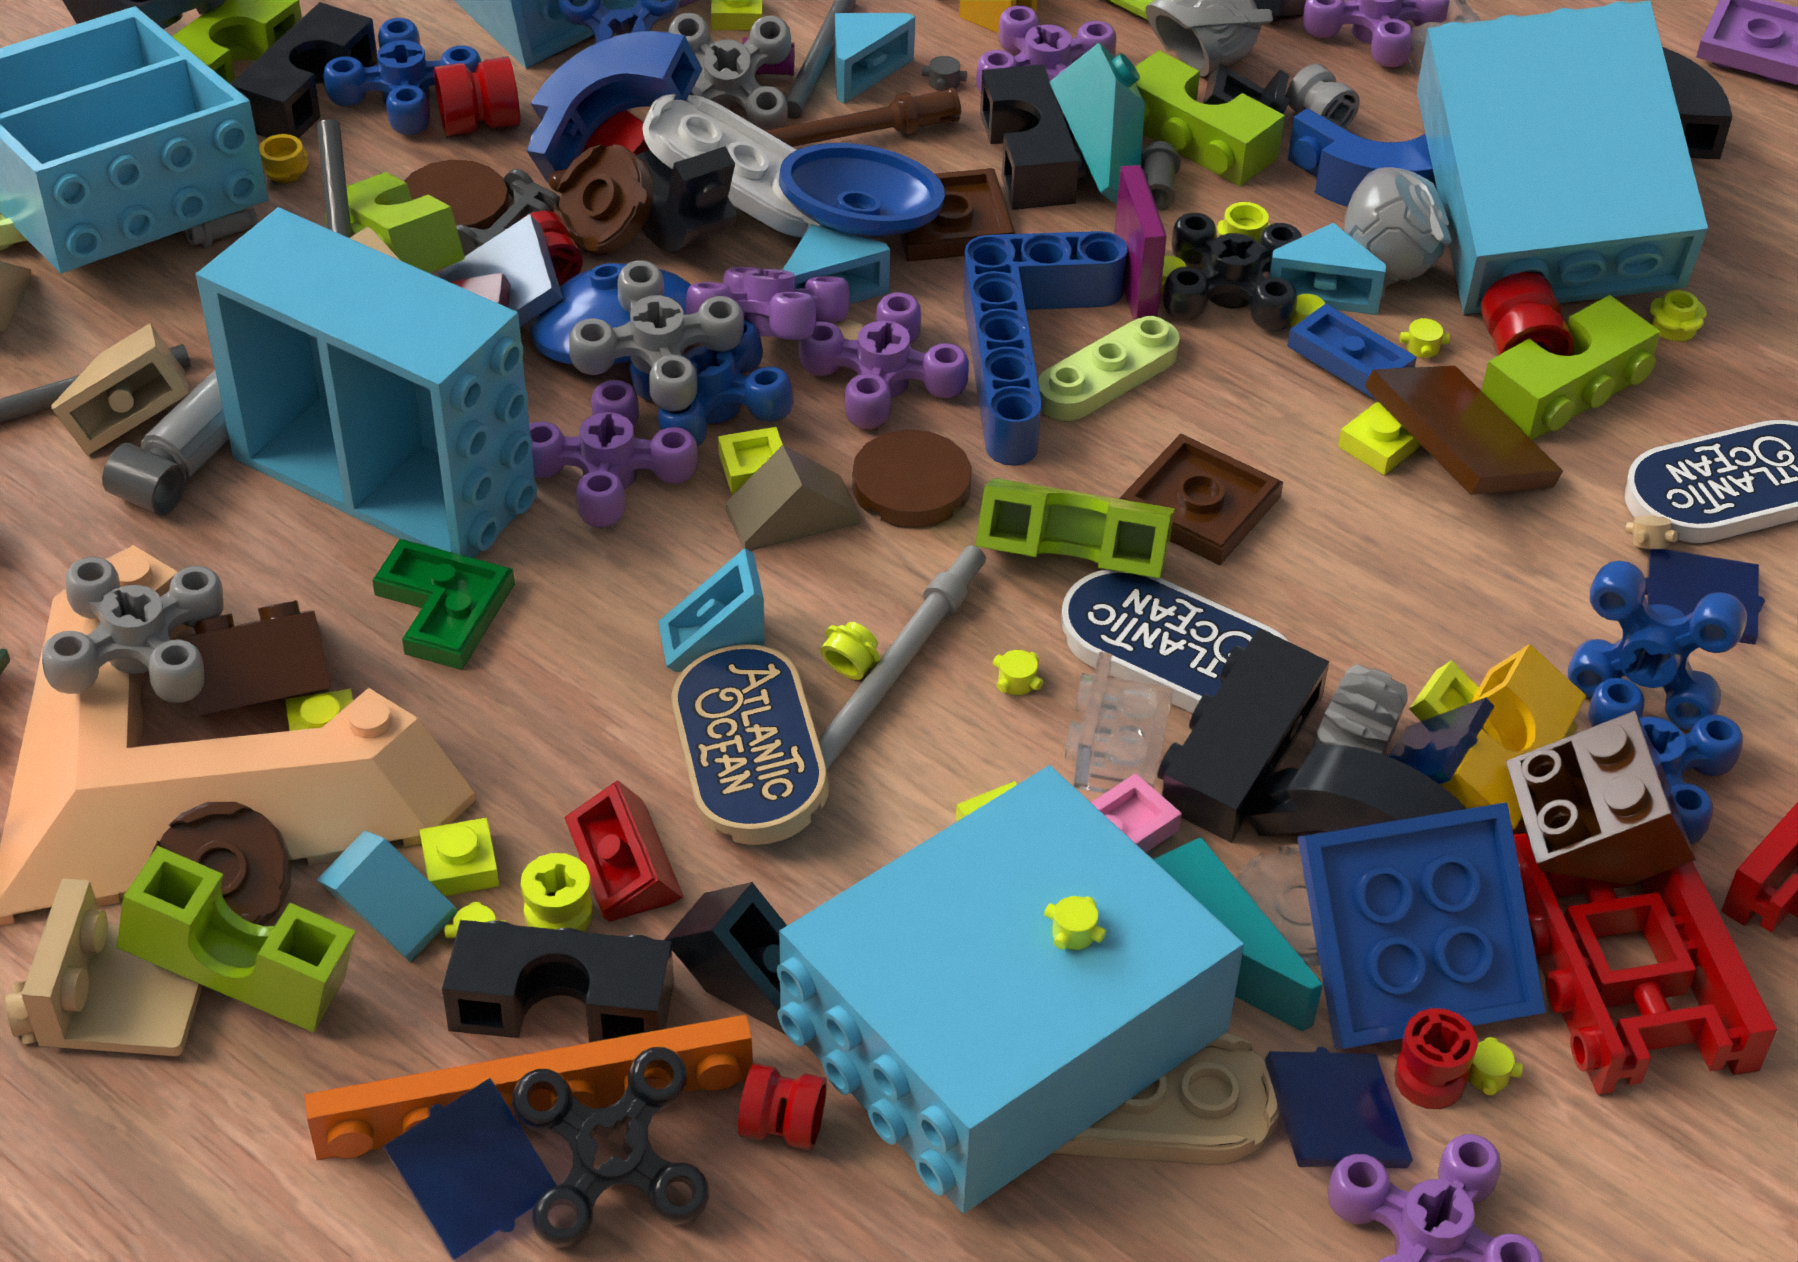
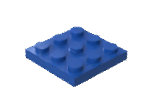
M1507 802L1297 837L1334 1048L1345 1049L1401 1039L1409 1019L1418 1012L1430 1008L1447 1009L1458 1013L1469 1021L1472 1026L1546 1013Z

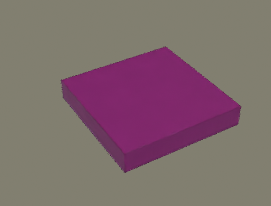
M1140 165L1122 166L1120 168L1114 234L1125 240L1128 246L1123 290L1133 320L1145 316L1158 317L1167 235L1144 170L1141 169Z

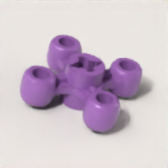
M1306 0L1303 25L1310 35L1318 38H1329L1336 35L1342 25L1352 24V34L1358 40L1371 44V55L1375 62L1386 67H1398L1407 62L1413 46V30L1404 21L1412 20L1416 27L1426 31L1431 27H1439L1449 21L1453 0Z
M1011 6L1001 14L999 22V42L1006 51L991 50L980 57L977 66L976 84L981 93L982 70L1044 64L1051 81L1097 43H1100L1115 56L1116 32L1106 22L1089 21L1078 29L1076 38L1071 39L1072 37L1069 32L1062 27L1047 24L1039 25V17L1033 9L1026 6ZM1009 52L1015 53V54H1019V55L1013 56V55L1010 54Z
M754 267L730 268L724 274L723 284L715 282L695 283L688 288L686 294V315L698 312L701 304L708 298L725 296L732 298L740 305L744 320L751 321L758 328L760 336H775L787 340L810 338L815 331L816 322L818 321L833 323L845 320L850 306V288L848 282L843 278L833 276L812 277L806 282L805 288L795 289L794 273L779 269H759Z
M895 292L884 296L877 306L876 322H871L864 326L858 333V340L844 338L841 330L836 325L823 321L816 322L815 331L810 338L799 340V360L802 367L810 374L816 376L831 375L838 371L841 366L857 372V376L852 378L846 386L845 414L853 425L862 429L878 428L887 421L891 411V398L897 397L906 390L909 379L923 381L927 391L939 398L956 397L963 392L968 383L969 360L965 351L959 346L942 343L933 346L927 353L915 351L910 347V343L916 340L921 329V307L916 298L910 294Z
M610 380L596 387L591 398L592 416L582 422L579 429L580 436H564L556 425L542 421L529 424L530 437L533 442L534 477H552L558 474L566 465L582 469L583 477L576 488L577 509L582 520L592 527H609L616 524L622 518L626 505L624 489H627L634 482L636 469L653 470V473L661 481L679 484L693 477L698 467L696 439L689 431L683 428L670 427L660 430L652 440L638 439L634 436L633 429L639 419L638 398L633 387L624 381Z
M1463 1134L1455 1137L1443 1151L1438 1167L1439 1179H1428L1420 1182L1409 1192L1399 1189L1392 1184L1389 1173L1384 1165L1372 1156L1352 1154L1344 1157L1334 1167L1328 1186L1329 1204L1334 1213L1344 1221L1352 1224H1366L1374 1220L1381 1222L1396 1237L1394 1242L1396 1254L1382 1258L1379 1262H1543L1541 1252L1528 1238L1518 1234H1503L1494 1238L1478 1229L1473 1222L1475 1215L1473 1204L1484 1201L1494 1191L1501 1171L1499 1152L1484 1137L1475 1134Z

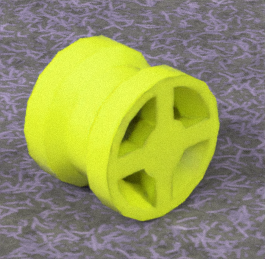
M550 853L539 856L530 862L522 873L520 883L521 893L525 901L523 910L527 927L547 929L574 928L584 932L590 925L593 917V901L590 896L591 878L587 866L577 857L566 853ZM556 892L555 896H548L549 893Z

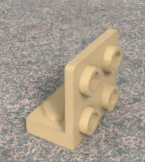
M62 878L21 996L39 1046L179 1056L184 1051L203 985L116 948L119 925L108 924L106 912L98 909L90 880Z

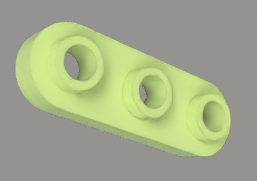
M1156 316L1138 318L1046 369L1038 378L1042 402L1041 412L1050 418L1060 421L1081 419L1168 369L1177 360L1180 339L1177 329L1171 323Z

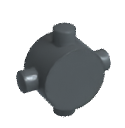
M939 56L932 59L929 66H923L922 76L929 77V84L932 88L943 91L952 87L956 89L960 81L966 82L967 71L960 70V62L950 56Z

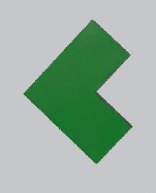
M404 539L398 540L372 580L375 596L421 608L402 638L404 654L459 670L464 669L515 585L514 570L512 568Z

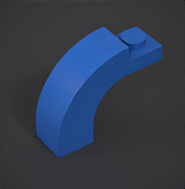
M640 31L614 36L579 52L561 65L545 81L531 102L541 122L538 128L534 130L526 151L547 183H549V177L553 172L567 169L572 161L581 155L593 132L615 114L635 107H651L656 99L664 95L676 94L674 100H687L703 68L685 35L658 31Z
M1308 108L1294 116L1287 160L1317 177L1315 188L1317 195L1348 207L1353 192L1369 172L1384 167L1401 168L1415 172L1433 182L1437 190L1426 134L1408 141L1379 142L1354 135Z

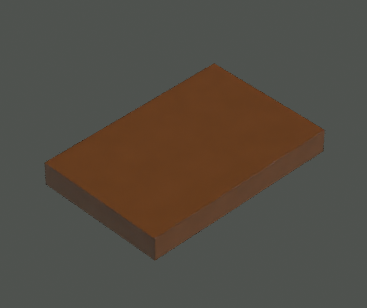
M1455 365L1373 369L1365 384L1367 390L1470 495L1553 488L1563 473V470Z

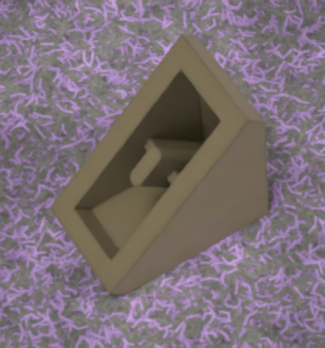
M784 445L726 502V512L743 549L746 548L749 551L860 524V514L841 476Z

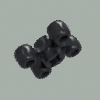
M1202 213L1182 215L1177 219L1173 227L1171 240L1173 254L1186 264L1198 265L1202 263L1204 269L1200 271L1192 267H1180L1169 273L1163 291L1165 310L1174 318L1191 320L1204 312L1209 299L1214 304L1228 309L1241 308L1250 304L1252 320L1257 326L1269 331H1278L1286 328L1291 324L1295 316L1297 306L1296 289L1289 281L1282 278L1270 277L1265 279L1263 273H1270L1273 250L1301 238L1302 234L1291 224L1274 223L1262 231L1259 242L1248 235L1239 233H1228L1217 238L1215 223L1209 216Z
M651 1047L642 1051L630 1066L628 1086L624 1096L616 1104L606 1108H590L581 1104L573 1096L570 1086L563 1076L550 1069H535L526 1073L517 1082L512 1093V1108L516 1118L525 1127L534 1131H551L560 1135L569 1144L573 1154V1166L568 1177L560 1185L546 1190L537 1199L532 1210V1225L536 1235L545 1244L554 1248H569L580 1243L587 1236L592 1225L593 1207L597 1198L606 1189L616 1185H630L639 1189L648 1198L653 1212L662 1221L672 1225L687 1224L696 1220L704 1212L709 1200V1185L705 1175L691 1164L685 1162L671 1163L660 1158L652 1150L648 1140V1126L652 1117L661 1109L673 1105L683 1095L687 1085V1068L683 1059L675 1051L666 1047ZM653 1067L663 1068L669 1073L671 1083L663 1089L652 1088L646 1083L644 1073ZM538 1089H546L555 1095L557 1101L551 1109L537 1111L528 1103L530 1094ZM625 1125L627 1129L622 1149L629 1157L623 1160L621 1157L613 1156L606 1164L601 1163L599 1168L595 1169L594 1164L598 1144L592 1137L597 1133L601 1137L608 1138L615 1130L619 1131ZM683 1182L692 1191V1201L684 1206H676L667 1199L665 1188L670 1183ZM559 1204L570 1206L577 1215L576 1223L568 1229L553 1227L548 1220V1213L554 1206Z

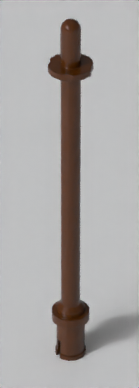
M953 87L917 96H911L910 93L904 92L895 95L894 100L888 107L764 131L791 147L892 127L901 132L902 135L907 136L917 133V129L920 127L960 121L961 104L959 96ZM567 169L557 170L550 175L549 186L552 190L558 192L557 188L560 179Z

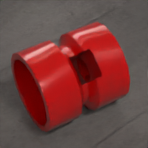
M508 56L485 59L484 62L478 63L475 72H471L464 63L434 67L437 102L446 136L475 132L481 120H484L489 127H495L496 129L520 125L518 91L513 67Z
M1520 272L1510 274L1496 281L1486 291L1481 301V314L1487 330L1493 339V346L1497 356L1528 339H1531L1550 353L1562 356L1572 355L1574 352V340L1567 322L1561 314V307L1548 279L1537 273Z

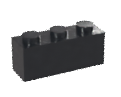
M1258 628L1245 649L1236 646L1232 650L1221 672L1220 681L1223 684L1215 696L1206 693L1200 699L1189 723V729L1192 732L1183 745L1174 742L1169 747L1158 769L1157 778L1163 780L1162 796L1182 813L1181 818L1232 843L1247 819L1248 812L1262 793L1264 783L1277 771L1323 697L1329 667L1328 660L1261 628Z

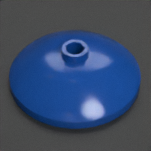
M824 143L807 146L789 154L783 160L779 173V186L786 198L798 211L825 228L864 238H883L908 233L921 228L940 214L945 197L943 184L927 167L902 154L869 145Z
M602 264L576 275L561 285L560 290L563 300L530 320V333L536 349L553 360L573 364L570 359L569 336L573 327L580 321L596 318L605 321L612 328L628 323L630 321V313L623 309L618 300V276L622 268L627 264ZM660 269L664 277V296L672 298L679 303L683 309V314L686 315V294L691 284L672 272ZM631 356L616 358L614 364L631 361Z

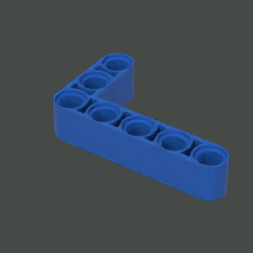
M1103 231L985 235L970 240L966 245L963 301L985 449L994 461L1004 465H1022L1033 460L1038 452L1042 402L1026 310L1105 307L1117 303L1123 296L1128 248L1125 240L1118 235Z

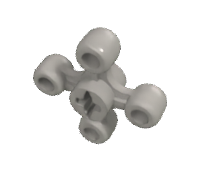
M684 13L674 18L668 33L685 35L703 68L690 95L710 99L725 108H734L742 105L746 111L747 121L762 130L780 128L786 125L788 105L783 93L775 87H762L755 79L756 71L762 64H778L784 61L790 53L792 44L789 26L784 20L776 16H764L758 19L752 25L749 39L744 44L730 39L719 40L714 43L710 37L707 23L697 14Z
M634 261L623 267L618 276V300L623 309L630 313V321L617 328H612L605 321L596 318L580 321L573 327L570 333L569 352L570 359L575 368L589 375L604 373L613 366L616 358L631 356V361L636 368L650 374V396L654 403L666 411H681L693 403L697 394V372L692 362L683 357V350L695 343H702L709 350L716 352H725L733 349L739 344L743 336V311L740 305L732 298L714 296L702 303L698 312L684 315L679 303L672 298L664 296V277L660 269L651 262Z
M86 557L72 564L66 573L65 584L68 602L73 611L78 615L89 619H99L100 623L88 635L74 630L62 631L47 640L42 650V665L49 685L58 692L65 694H78L86 691L98 678L99 668L105 663L110 662L113 667L122 672L134 674L149 671L153 690L157 696L167 702L183 703L196 697L202 690L205 682L203 657L197 647L190 642L171 640L169 635L181 623L194 628L197 621L221 615L224 608L222 582L218 575L211 569L203 566L184 568L174 575L170 583V590L160 597L150 587L142 585H125L120 587L118 572L112 563L103 558Z

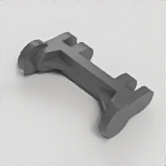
M520 169L510 170L504 176V182L508 193L514 198V204L488 229L481 230L469 228L465 225H456L464 257L532 212L542 210L554 212V205L559 207L560 197L555 192L534 183L526 172Z

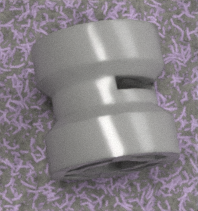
M1316 63L1308 65L1299 71L1292 79L1286 93L1290 97L1288 106L1297 114L1308 108L1343 129L1353 121L1360 105L1359 95L1345 83H1336V77L1323 65Z

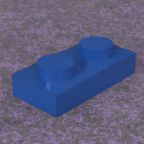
M1326 303L1290 329L1287 346L1375 400L1377 399L1365 387L1373 369L1415 367L1417 359L1413 354Z

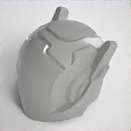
M1153 0L1146 6V15L1149 23L1167 51H1175L1182 62L1199 70L1200 76L1213 73L1220 63L1230 67L1240 62L1250 53L1257 42L1261 25L1268 24L1273 20L1272 11L1270 9H1257L1254 0Z
M1384 167L1369 172L1353 192L1345 212L1344 231L1386 264L1381 298L1385 295L1386 286L1399 280L1409 282L1431 268L1438 258L1443 255L1444 247L1452 241L1447 228L1449 221L1445 207L1433 182L1405 169Z

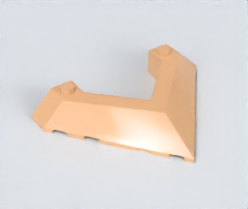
M135 545L105 559L112 563L118 572L120 587L125 585H142L150 587L160 597L170 590V583L174 575L178 573V571ZM66 588L53 598L43 647L47 640L57 633L74 630L88 635L100 623L99 619L85 618L73 611L67 599ZM182 623L172 630L169 638L173 640L189 626H185ZM41 653L0 844V926L14 924L16 914L52 907L62 878L90 880L98 907L121 903L120 899L123 898L150 858L157 840L160 842L163 834L170 828L169 824L182 812L206 802H238L263 814L283 835L292 860L307 858L308 866L335 861L364 830L381 836L388 842L403 839L404 847L422 844L419 829L451 824L476 801L475 792L418 717L370 688L366 689L322 728L142 746L143 707L141 704L142 681H144V673L131 674L122 672L113 667L110 662H107L99 668L98 678L89 689L78 694H65L58 692L49 685L44 675Z

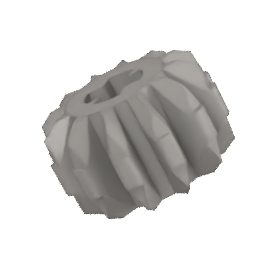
M1356 664L1348 669L1344 677H1342L1324 714L1312 745L1313 748L1316 745H1344L1384 755L1408 701L1406 685L1392 679V675L1377 668L1369 669Z

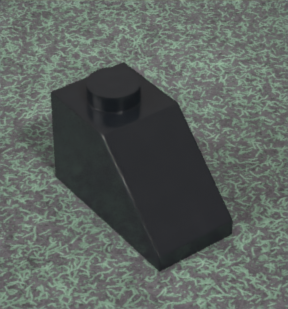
M753 882L704 893L664 940L672 941V951L707 993L785 1034L777 1014L780 1009V980L777 974V966L780 964L779 930L786 927L787 924Z

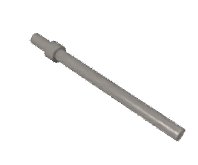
M972 545L967 546L947 572H940L936 575L923 593V604L818 739L826 772L944 616L954 615L967 598V586L986 562V556L981 549Z

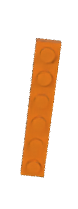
M747 1015L304 1094L307 1121L316 1160L332 1157L354 1158L370 1150L408 1143L430 1144L445 1136L483 1129L490 1131L509 1129L521 1123L516 1118L512 1108L513 1090L517 1082L526 1073L535 1069H550L560 1073L568 1082L573 1096L585 1106L603 1108L614 1105L624 1096L627 1089L628 1071L633 1060L642 1051L651 1047H666L675 1051L683 1059L687 1068V1085L684 1092L700 1089L711 1091L726 1089L735 1083L746 1081L749 1070L753 1065L752 1035ZM653 1067L644 1073L646 1083L652 1088L663 1089L671 1083L669 1073L663 1068ZM546 1089L535 1090L528 1098L529 1105L537 1111H547L557 1101L555 1095Z

